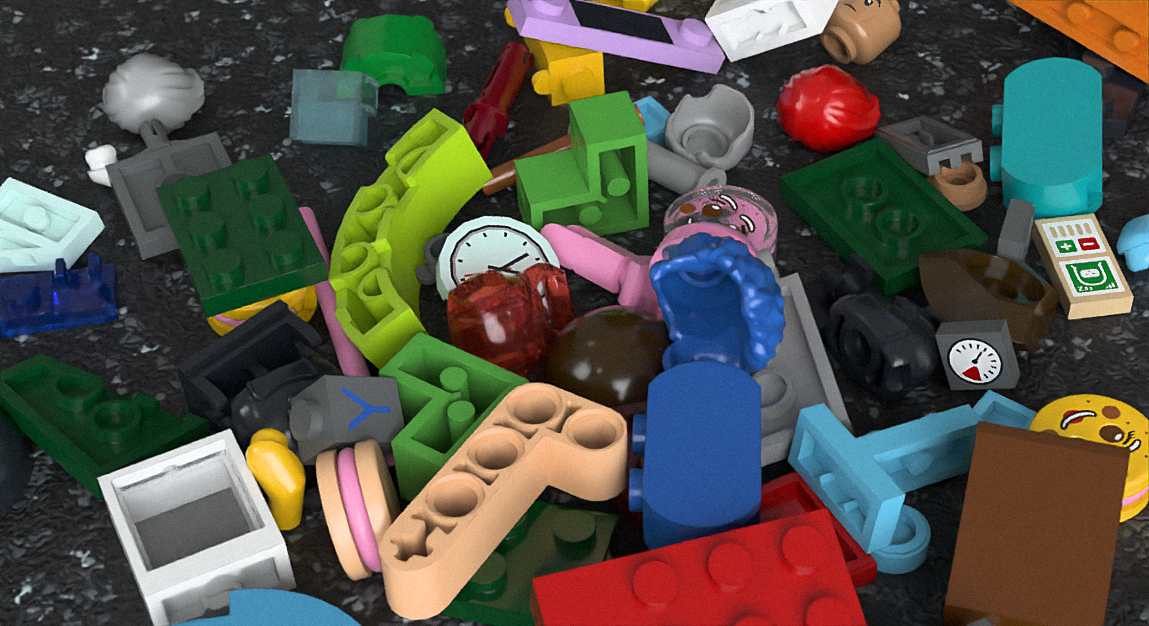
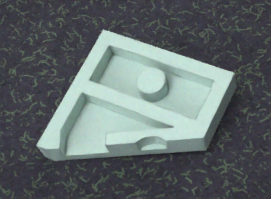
M9 177L0 186V273L69 270L105 226L96 211Z

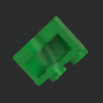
M394 14L361 18L355 21L350 27V34L343 44L337 99L375 97L377 89L389 83L401 86L406 91L407 96L445 94L448 55L442 39L435 32L434 24L424 16L415 15L410 17Z

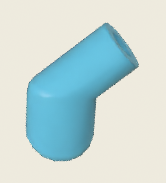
M1149 214L1134 218L1126 223L1122 228L1116 245L1118 254H1124L1126 266L1133 272L1149 268Z

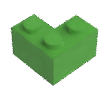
M627 90L569 101L572 149L514 160L518 207L524 223L530 225L539 234L542 228L550 223L561 224L565 227L580 225L599 237L649 227L647 133Z
M419 331L378 372L379 377H395L397 380L405 428L391 441L401 498L412 502L504 397L516 387L529 383V380Z

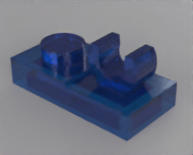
M96 253L88 254V268L69 271L66 268L64 258H58L54 263V273L50 271L0 279V339L119 320V279L114 264L103 265L101 258Z

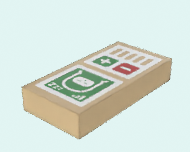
M1094 213L1034 220L1032 230L1033 241L1053 287L1058 292L1060 303L1068 320L1131 312L1134 296Z

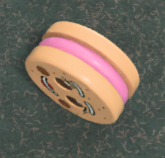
M374 439L355 443L354 448L342 449L338 456L336 449L320 453L316 458L319 493L329 532L345 573L351 580L356 581L370 577L372 571L381 572L379 541L384 532L402 512L386 460L378 443Z

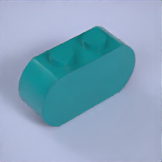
M1062 57L1038 59L1018 67L1005 78L1004 104L992 105L993 139H1002V146L990 147L991 182H1002L1003 205L1006 210H1008L1011 198L1033 202L1032 207H1035L1033 224L1034 220L1093 214L1102 205V75L1084 62Z

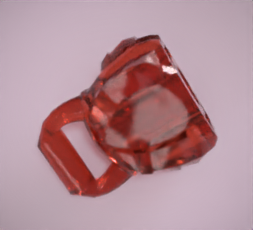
M549 262L536 263L514 276L504 275L502 272L495 270L474 273L456 288L448 291L447 320L453 346L523 378H526L535 368L541 355L547 354L559 332L576 318L565 271ZM540 281L542 282L545 299L551 319V324L553 326V329L551 331H548V313L546 307L543 304L541 295L537 289V286L540 283Z

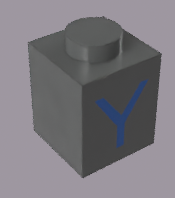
M324 375L290 399L292 406L290 429L293 437L297 440L300 461L303 465H316V458L320 453L336 449L338 456L342 449L354 448L355 443L368 439H374L378 443L384 457L393 452L391 441L405 428L395 377Z

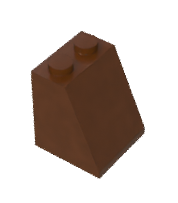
M979 421L942 626H965L985 617L992 626H1104L1131 448Z

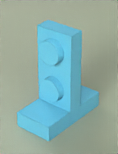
M824 403L800 409L788 462L863 551L868 554L891 544L906 492L969 472L979 421H985L969 404L937 414L931 413L920 419L891 428L875 430L855 438Z

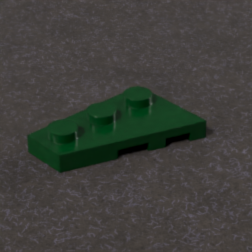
M38 354L0 372V410L8 415L24 434L99 500L104 496L97 479L98 477L210 436L208 419L190 412L183 419L161 411L160 401L142 393H138L132 399L105 389L104 378L43 354Z

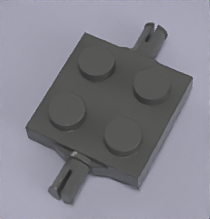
M151 119L154 135L147 121L141 124L139 128V133L147 149H144L134 157L105 165L110 185L142 260L178 249L160 208L155 188L174 183L187 176H198L232 166L217 131L190 140L169 141L163 124L159 120Z

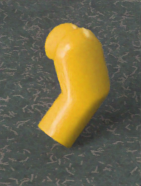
M264 428L257 431L251 438L250 446L245 453L247 467L268 495V508L279 530H291L300 524L302 518L306 471L299 458L289 449V441L285 434L277 429Z

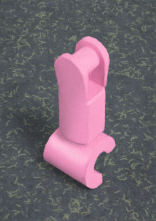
M550 223L542 228L540 234L549 241L561 266L574 270L576 274L612 293H620L617 300L620 305L642 308L664 320L649 278V264L653 256H638L605 238H600L580 225L565 227L561 224Z

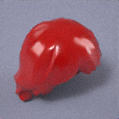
M828 64L805 68L800 73L792 75L790 81L784 83L779 99L775 104L778 115L777 121L782 126V131L787 133L793 141H801L803 146L822 154L830 151H844L845 147H850L858 141L867 139L876 130L877 123L882 115L876 95L869 93L866 86L861 84L860 80L853 78L852 74L841 70L836 65Z

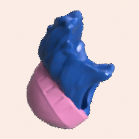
M695 222L680 226L669 232L657 248L649 264L651 286L657 296L665 324L669 330V338L675 341L663 353L662 364L664 370L666 371L669 368L687 362L715 361L737 367L747 374L760 372V370L767 366V362L776 356L775 348L778 346V343L782 342L784 337L783 330L787 324L783 314L785 300L781 295L782 290L775 281L772 269L758 258L755 247L748 238L732 227L719 223Z

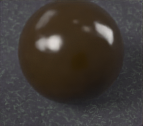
M626 305L599 307L578 316L559 332L545 356L541 383L553 385L616 411L626 422L627 440L633 439L634 414H647L648 385L665 371L662 364V356L666 348L675 341L669 338V330L665 321L647 310Z

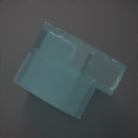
M293 69L289 140L302 144L367 146L368 115L377 116L379 81L361 71Z

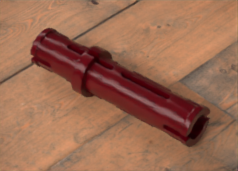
M519 42L507 43L502 48L496 65L491 71L479 98H477L476 102L472 101L469 103L463 116L464 128L484 162H486L497 136L501 137L504 135L509 124V110L524 83L527 73L534 64L533 53L528 54L524 62L522 61L529 48Z

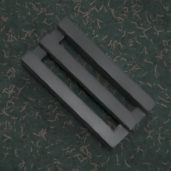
M924 115L880 127L874 131L875 138L880 137L914 169L929 176L940 173L939 164L952 170L962 167L961 158L971 163L983 161L981 140Z

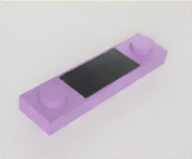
M508 0L507 7L519 36L716 75L725 59V55L709 26L696 19L686 18L680 21L585 0Z

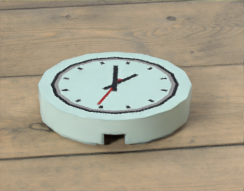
M483 216L463 223L447 237L436 265L437 289L443 301L445 298L447 299L449 305L455 309L454 315L465 325L488 334H515L526 330L528 325L537 322L539 319L541 320L549 313L561 284L559 260L549 241L530 225L509 217Z

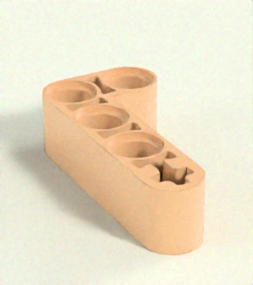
M527 383L509 392L391 524L380 539L379 557L386 598L391 610L400 617L411 620L427 619L443 611L547 485L589 501H606L618 496L625 490L629 481L627 426L623 417L608 407L545 383Z

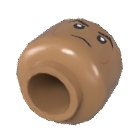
M839 0L823 32L819 36L825 50L834 59L843 64L853 62L866 65L870 63L900 35V7L897 0Z

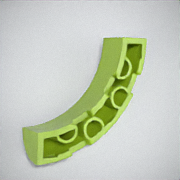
M433 108L411 127L386 153L385 159L389 166L380 175L375 184L360 187L346 211L336 235L331 254L329 282L336 295L337 309L334 310L335 315L350 341L379 370L419 331L429 335L421 323L419 311L421 283L416 278L417 267L425 263L424 247L431 238L442 234L459 210L478 190L493 178L464 126L436 108Z

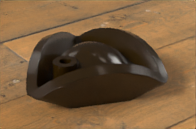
M968 248L922 253L919 257L920 279L925 296L932 309L942 321L959 322L1006 319L1012 344L1016 350L1036 352L1042 346L1052 325L1059 296L1058 292L1026 263Z

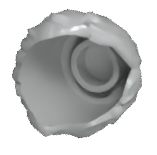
M146 52L136 54L132 58H128L126 62L119 64L117 70L109 74V81L104 84V106L102 109L111 122L118 124L121 129L128 130L130 133L139 134L141 124L147 121L154 135L151 119H156L163 124L164 131L168 135L173 130L184 127V123L190 120L193 113L201 108L205 100V82L200 79L198 73L193 68H183L178 63L170 62L166 58Z

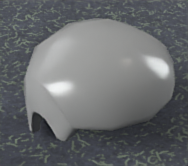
M723 84L714 85L709 94L704 97L694 98L690 94H686L676 107L675 112L671 113L666 120L665 146L668 150L707 169L718 167L725 172L733 168L749 152L752 146L754 107L744 93Z

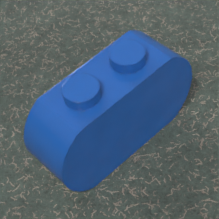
M693 361L669 368L648 385L647 414H634L633 456H644V468H630L629 511L643 512L644 542L650 550L760 524L761 386L749 374L737 367L715 361Z

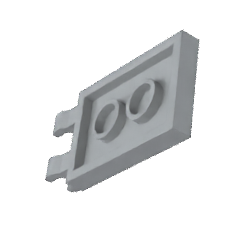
M769 247L756 251L758 258L772 269L775 281L782 290L781 295L785 300L783 314L787 324L783 330V340L775 348L776 356L769 360L767 366L760 370V372H751L749 374L761 386V467L789 457L800 409L824 403L852 435L855 434L800 276L797 272L781 278Z

